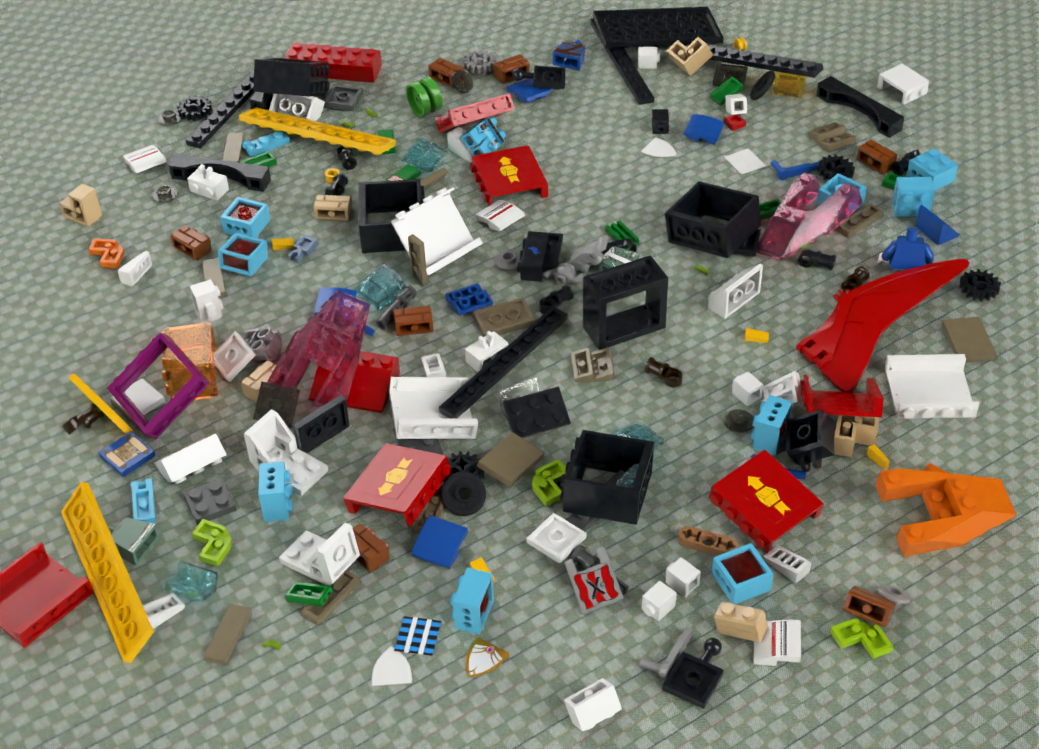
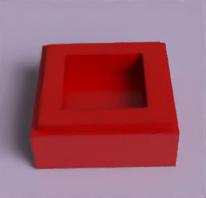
M738 114L724 118V124L732 131L746 126V121Z

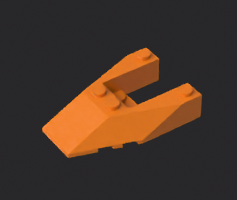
M898 468L881 471L875 483L882 502L922 495L931 517V521L901 526L896 540L903 557L964 546L970 540L984 535L986 531L993 527H998L1017 515L1002 480L997 478Z

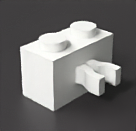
M203 164L187 178L190 192L217 201L229 190L227 176L213 172L212 167L205 169Z
M211 279L190 286L195 311L201 324L222 318L221 310L224 308L221 299L218 298V296H221L218 286H214Z
M486 332L487 336L478 337L477 342L465 348L466 363L477 372L509 345L506 340L495 332Z
M604 678L564 700L572 724L581 731L592 729L595 724L614 716L616 712L622 709L614 685Z

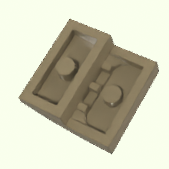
M837 122L809 131L812 139L828 152L856 142V136L847 133L845 126Z
M609 347L590 352L589 348H585L571 353L576 382L591 383L615 379Z

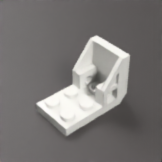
M272 409L244 433L249 460L253 466L259 471L260 463L284 462L286 470H290V482L288 483H292L293 491L301 496L329 471L328 465L297 448L296 437L280 415Z
M344 523L328 540L306 530L279 557V561L281 564L329 586L360 556L352 525Z

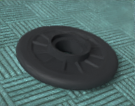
M768 71L758 79L750 93L752 100L761 98L769 90L775 79L774 71Z
M457 472L449 476L443 483L441 499L446 509L458 516H469L478 512L484 505L486 489L481 479L469 472ZM460 489H467L469 491L467 499L459 498L458 491Z

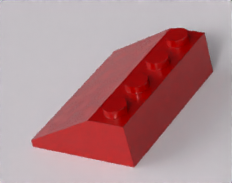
M326 345L318 362L309 401L327 404L342 395L346 398L347 407L383 413L390 397L391 377H399L400 375L399 359L394 356Z

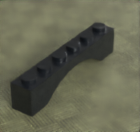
M832 76L818 83L816 94L818 98L827 103L845 105L862 112L872 120L878 132L889 138L902 131L904 116Z
M176 154L168 165L171 179L188 181L187 178L203 164L205 169L212 167L213 172L241 183L248 190L264 192L271 181L269 167L182 154Z

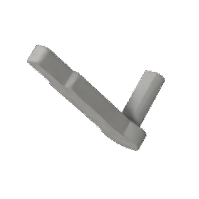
M686 627L662 664L642 658L639 666L658 672L661 678L666 679L681 653L686 649L687 643L693 635V629Z

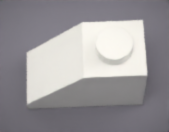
M457 127L447 133L448 150L471 163L473 155L470 150L472 148L468 149L460 138L467 131ZM467 136L468 141L472 143L471 137ZM479 149L476 150V153L480 155L481 152L479 151Z

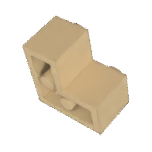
M699 37L687 47L677 40L666 50L671 60L690 76L713 56L708 45Z
M85 184L78 186L59 203L64 217L88 227L102 216L95 188Z
M838 415L834 437V454L852 457L854 443L874 445L879 417Z

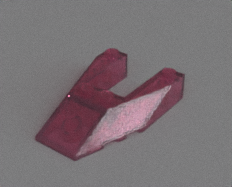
M803 173L792 183L758 243L757 253L784 260L800 251L801 246L816 242L817 237L823 234L829 235L862 205L859 187L844 183L819 207L812 211L805 209V207L818 196L820 185L817 176Z
M339 290L321 306L322 309L314 317L311 316L307 320L308 323L300 331L297 330L294 333L267 381V384L275 391L291 398L310 363L331 371L313 403L317 409L340 395L346 398L347 402L359 360L370 308L369 303Z

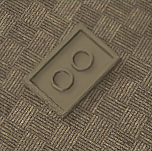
M524 297L472 311V316L483 337L487 336L486 332L488 331L502 335L528 328L537 321Z
M980 317L942 321L943 329L954 354H965V363L996 360V351Z
M512 432L480 459L477 467L506 486L511 487L544 457L545 452Z

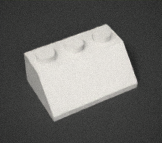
M274 94L269 110L316 121L321 116L325 101L313 96Z
M758 264L744 269L728 282L723 283L720 288L711 292L708 297V309L726 319L758 295L761 288L763 265Z
M212 434L154 462V464L168 483L175 482V484H178L187 479L186 475L190 473L196 475L205 470L204 466L208 464L214 466L222 462V457L226 456V453L217 435Z

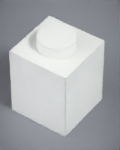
M638 47V69H657V62H660V53H657V47Z
M742 94L725 96L726 111L729 114L747 113L746 96Z
M746 372L733 379L732 394L746 406H749L762 398L764 384L751 373Z
M681 557L675 563L672 562L668 565L666 569V583L686 597L700 585L701 572Z
M659 581L642 596V610L647 616L653 617L659 622L676 606L677 593Z

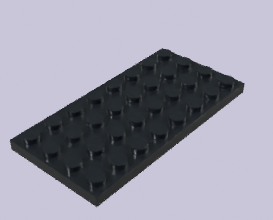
M709 7L593 11V18L605 48L672 46L677 40L683 45H688L697 37L706 44L723 43L724 39Z

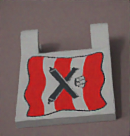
M605 547L597 549L601 564L577 572L572 559L564 562L583 615L624 600Z

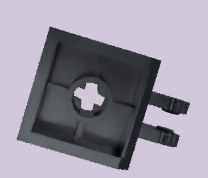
M822 409L787 420L786 453L796 464L801 465L803 472L810 471L811 463L814 469L821 468L822 459L834 455L835 421Z

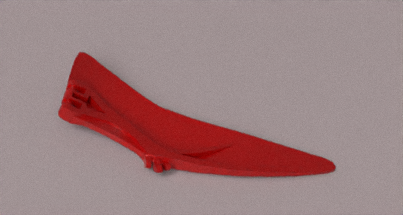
M954 259L931 263L881 277L852 291L846 289L844 293L842 289L838 290L839 295H833L837 305L830 317L812 335L801 340L797 344L796 350L804 353V357L812 364H816L821 373L841 392H852L859 383L881 334L897 319L967 269L970 265L967 259Z

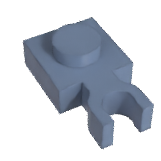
M304 234L294 245L295 250L288 255L290 260L292 261L295 258L296 262L300 263L304 255L309 256L319 245L318 240Z

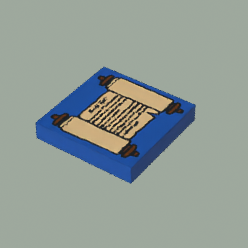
M132 431L98 452L100 458L122 477L156 456L155 451Z

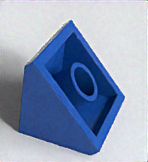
M922 204L920 205L916 227L933 242L940 245L960 235Z

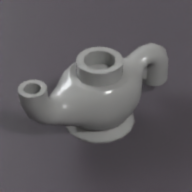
M563 262L559 267L545 271L543 280L552 276L559 285L571 282L580 284L583 282L585 275L582 273L578 276L574 275L576 272L575 268L571 264Z

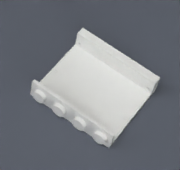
M446 187L437 191V196L433 197L430 195L424 198V203L420 205L418 202L409 207L410 211L405 212L403 210L395 215L396 218L391 221L408 255V236L414 234L424 242L427 276L483 244L480 237L473 240L449 195L454 190L453 187L448 190Z
M965 354L887 355L885 373L896 418L976 417L979 401H972L963 371L966 362Z
M391 377L389 395L397 439H476L478 420L472 419L470 408L457 419H450L439 413V406L468 382V377Z

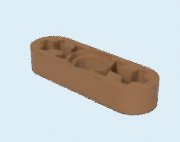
M685 526L679 530V544L689 549L718 556L739 548L738 542L730 537L691 526ZM711 540L714 542V544L708 546L705 545L703 541Z

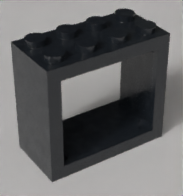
M276 57L254 59L253 92L297 96L326 94L330 87L328 81L330 66L325 61Z
M420 179L358 183L359 234L362 253L406 251L391 222L369 223L368 214L410 211L409 207L417 202L419 205L424 203L425 190L424 186H421Z
M698 181L665 212L668 242L729 258L761 226L759 196ZM706 215L726 220L728 222L726 224L703 219L702 217Z
M651 255L583 277V328L599 350L666 328L668 276ZM646 291L645 304L606 317L607 303Z
M582 430L580 437H576L575 449L571 451V462L568 461L566 464V474H563L561 478V486L564 487L560 496V503H563V512L637 525L652 476L655 442ZM587 468L614 473L623 470L635 476L632 488L583 480Z

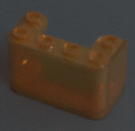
M211 321L165 327V331H162V333L169 336L210 382L195 399L218 396L214 360L216 341ZM167 347L163 352L165 357H162V365L165 370H162L163 381H167L165 385L166 393L172 399L193 377V374Z

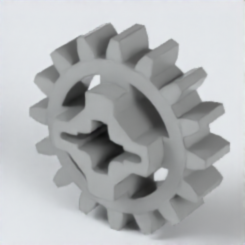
M474 50L473 53L469 52L463 58L464 69H467V72L472 71V74L477 72L478 75L481 72L484 74L487 71L491 72V69H494L493 64L496 63V56L492 52L488 53L487 50L484 52L482 50L479 52Z

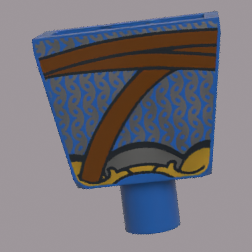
M566 40L553 51V65L580 71L585 59V45L580 40L575 42Z

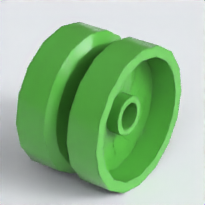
M425 77L418 82H413L406 86L405 91L408 104L417 117L426 116L430 112H436L442 108L443 99L440 89L431 77Z

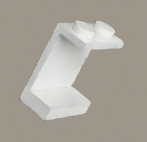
M900 64L879 74L877 88L883 90L889 86H894L903 92L902 104L905 105L927 94L929 80L904 64Z

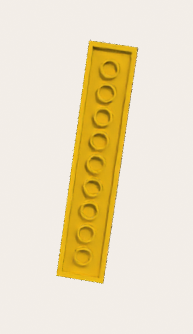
M257 107L239 114V121H243L248 125L256 124L260 128L269 127L273 128L274 131H286L290 135L298 134L303 138L311 137L315 138L316 141H328L332 145L341 144L345 148L353 147L357 148L358 151H370L374 155H381L383 152L389 151V149L396 146L395 139Z
M80 482L62 509L61 514L123 662L132 663L154 630L88 483Z

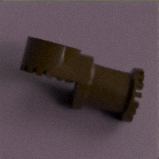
M863 266L857 267L854 273L842 282L840 289L845 293L846 289L851 291L862 286V282L869 279L870 273Z
M650 357L645 365L647 367L644 368L645 373L659 376L660 379L665 380L667 386L672 388L679 387L682 384L681 370L670 367L668 363L658 362L655 358ZM672 376L678 377L677 380H676V379L673 380V379H669V378L672 377Z
M92 403L87 411L72 417L62 427L70 435L71 432L76 431L75 428L78 429L81 425H84L87 429L91 428V424L98 418H103L104 415Z

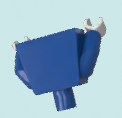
M909 227L907 228L906 236H897V239L892 241L883 253L879 254L878 263L885 261V265L890 263V268L907 270L934 263V254L929 244L924 243V238L917 237L918 229Z

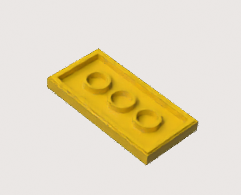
M73 373L69 377L125 434L133 432L76 374Z

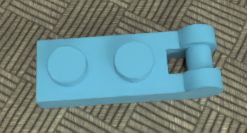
M275 131L251 142L244 141L242 148L247 151L249 156L254 157L288 144L290 139L284 131Z
M147 478L146 481L138 482V480L131 481L134 519L156 523L153 479Z

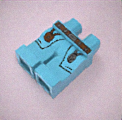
M494 116L478 122L460 137L468 149L472 148L470 152L473 156L478 155L476 153L478 149L481 154L494 152L505 142L506 134L501 129L497 130L495 127L497 120ZM467 136L471 137L472 143L468 141Z

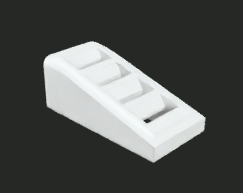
M148 251L143 252L118 270L122 284L133 286L152 266Z
M440 354L421 357L426 377H447Z
M778 545L763 556L764 561L795 584L810 572L811 562ZM778 553L779 556L774 558L773 556Z
M172 593L143 605V608L154 629L185 609V605Z

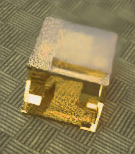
M775 71L773 94L802 98L806 76Z

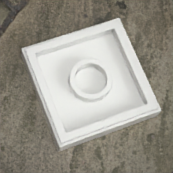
M235 331L214 352L210 359L224 378L231 382L256 354L241 335Z
M142 378L133 383L124 392L143 415L165 402L164 396ZM110 397L111 402L134 422L115 397Z
M553 513L527 537V543L560 564L587 538V533Z

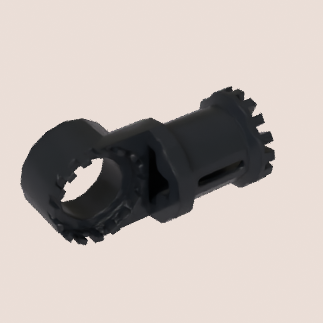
M338 147V159L342 161L343 168L353 170L357 166V161L353 158L352 148Z
M919 149L905 154L901 161L893 162L891 166L893 173L900 176L904 171H908L909 160L921 155Z
M340 173L335 175L333 178L334 182L330 187H326L325 195H342L345 191V185L348 184V177Z
M631 238L614 239L612 242H607L606 250L602 252L606 253L614 246L624 249L628 244L632 245L629 251L636 252L637 247Z
M805 249L801 251L797 260L805 268L820 265L833 270L835 264L833 262L836 260V255L831 256L823 254L821 251L815 252ZM802 256L809 257L811 261L804 260Z
M568 285L562 286L560 290L552 291L549 296L540 299L539 311L545 314L551 307L556 308L562 302L573 299L574 295L571 292L572 289L570 290L571 287Z

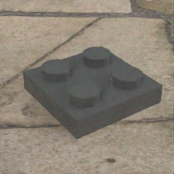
M333 84L323 100L325 101L324 107L353 111L363 95V88Z
M222 478L183 492L197 525L202 519L210 521L236 511L235 504Z

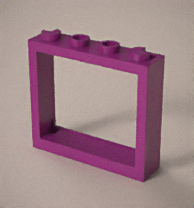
M160 332L125 367V370L113 379L114 381L107 389L147 436L157 439L210 382L169 336ZM169 347L193 374V377L149 422L124 392Z

